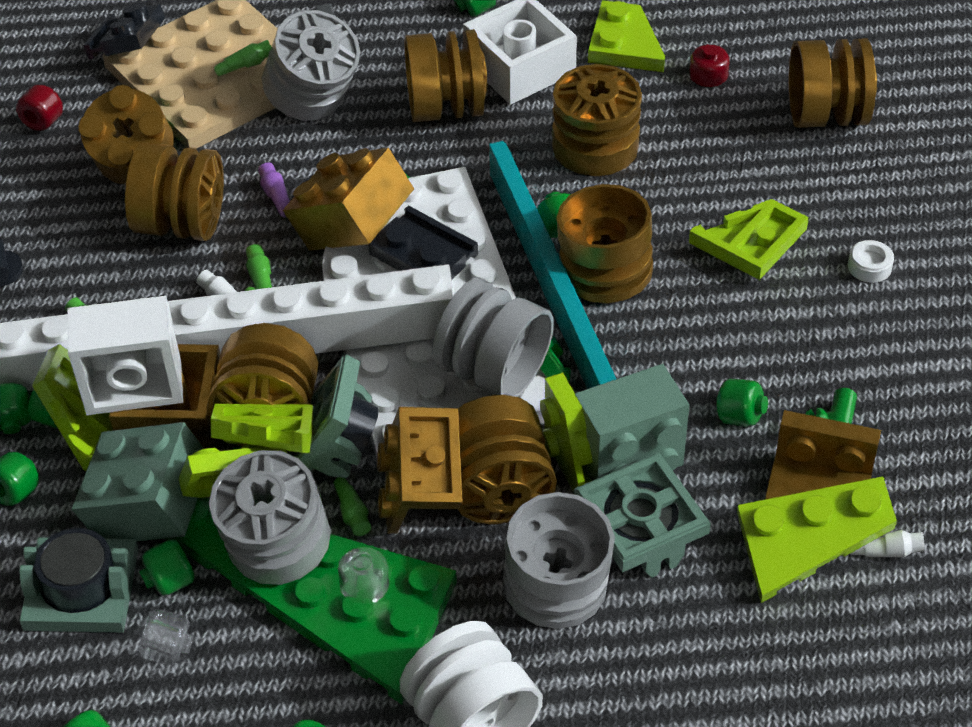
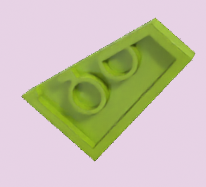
M883 476L740 504L737 507V515L761 603L777 595L778 590L796 580L802 581L815 574L817 568L839 556L845 557L892 531L897 523Z

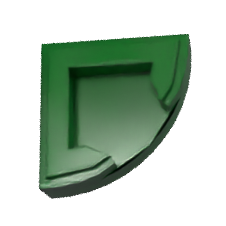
M552 336L548 352L540 369L546 377L563 373L569 382L571 370L568 367L565 368L558 359L564 351L556 338Z

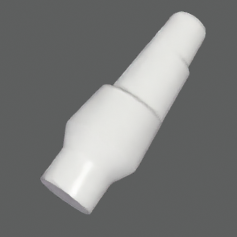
M209 270L202 271L196 280L197 284L205 289L207 296L237 292L223 277L215 276Z
M900 530L886 533L884 537H879L850 554L865 555V557H906L911 553L925 552L923 532L908 533Z

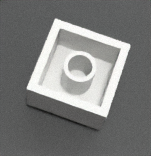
M514 0L463 24V32L464 30L475 29L479 46L485 56L487 83L510 105L556 83L565 72L576 68L577 36L537 0Z
M167 296L67 308L68 354L86 415L183 403L181 358Z

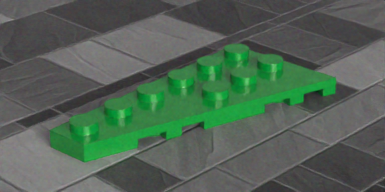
M198 498L185 537L165 538V540L173 539L178 541L185 554L206 569H215L231 581L233 588L245 596L250 594L265 604L266 611L325 652L330 650L351 664L352 671L365 680L370 677L387 689L388 696L403 705L405 698L400 692V678L405 666L417 651L432 639L457 583L456 570L330 534L329 547L319 565L304 577L282 585L260 584L243 576L232 563L224 541L221 539L218 529L213 522L209 507L210 498Z

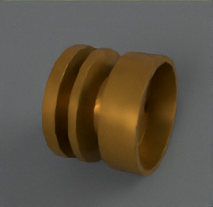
M475 29L464 30L463 49L458 47L455 31L447 33L445 51L437 50L432 33L406 35L404 37L407 88L413 122L440 120L442 103L450 100L456 118L463 117L464 99H468L472 117L484 114V100L487 93V70L485 56L479 46Z
M868 38L853 39L851 46L847 39H837L832 58H830L828 47L824 40L793 42L789 58L788 87L790 111L795 127H825L831 108H833L834 117L839 126H848L851 118L854 125H869L875 107L877 73L872 46Z
M602 64L576 67L565 72L556 81L553 91L554 106L552 114L554 122L552 125V148L555 158L565 168L582 175L603 176L619 172L627 168L635 160L639 148V119L642 102V92L638 81L624 70Z
M140 143L133 153L126 180L125 210L129 228L134 233L162 236L167 234L172 226L173 233L178 238L185 239L191 235L195 240L207 241L211 239L219 221L224 188L223 165L217 150L205 149L199 153L196 148L189 147L184 148L178 157L177 151L172 145Z
M610 184L584 187L569 195L560 205L557 215L558 240L561 246L559 254L578 297L590 302L613 303L627 300L642 292L651 281L653 272V247L651 244L652 213L647 200L637 191L621 185Z
M259 323L247 325L232 333L222 347L217 365V374L214 377L213 387L210 391L207 411L210 420L215 404H311L318 370V360L313 347L301 334L282 325ZM245 443V444H236V445H238V446H244V445H246V443Z
M494 395L478 398L458 408L462 504L458 510L462 516L478 523H509L522 504L538 495L555 493L557 480L551 466L550 456L545 448V438L540 420L533 405L519 397Z

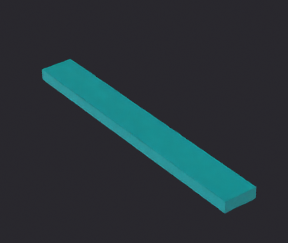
M504 141L490 143V176L586 388L589 389L616 380V376L507 144Z

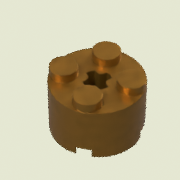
M126 85L116 86L111 91L95 99L87 108L78 126L82 143L100 172L109 180L118 184L126 183L129 164L134 151L140 143L172 146L174 143L172 128L158 103L148 94Z

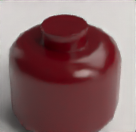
M706 44L697 47L690 56L689 76L691 80L704 87H715L723 84L729 75L730 56L725 49L717 45Z
M37 84L30 87L16 103V112L19 119L28 128L35 131H44L50 128L63 113V103L59 95L52 88Z

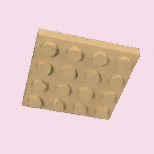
M215 0L168 24L158 27L142 49L110 56L103 54L105 67L123 85L148 94L158 103L172 128L173 135L186 148L197 149L275 109L265 95L262 84V75L267 58L259 65L249 68L242 67L222 76H217L214 71V67L251 43L259 44L268 40L272 47L278 28L246 0Z

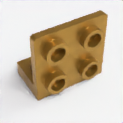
M399 407L393 423L386 424L384 443L378 444L377 469L378 472H385V488H380L378 513L379 518H387V533H398L409 508H460L462 504L458 408Z
M784 410L775 460L765 499L871 479L881 430Z

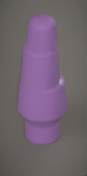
M264 163L258 168V173L261 177L260 186L266 195L272 199L279 215L286 218L282 210L290 200L283 177L280 173L276 172L272 163Z

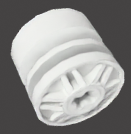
M465 622L436 635L417 651L405 666L400 678L401 694L414 707V712L418 718L429 724V727H530L542 708L543 694L523 668L516 662H511L510 651L500 642L498 635L486 622Z

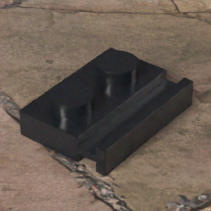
M135 3L122 10L123 14L117 19L114 13L109 14L83 45L88 59H95L101 51L104 52L105 56L142 49L165 19L161 5L145 6V3Z
M409 205L404 209L405 214L402 217H395L368 244L369 255L398 271L449 264L452 280L466 267V261L470 257L475 258L478 255V242Z

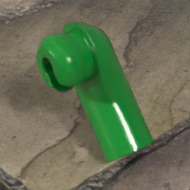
M838 388L834 391L830 411L825 412L824 409L817 408L816 415L811 409L805 414L852 424L857 394L850 388Z

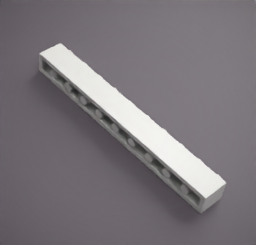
M448 264L168 301L177 344L219 345L221 354L223 345L232 333L247 325L270 323L285 326L301 334L313 347L315 354L433 339L442 314L454 296L450 266ZM68 314L0 323V384L17 383L26 387L28 391H33L32 384L47 351L58 344H61L68 350Z

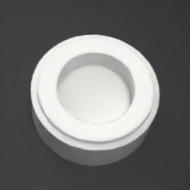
M874 240L861 241L856 243L850 250L848 269L855 278L869 283L880 282L890 276L894 254L887 245Z

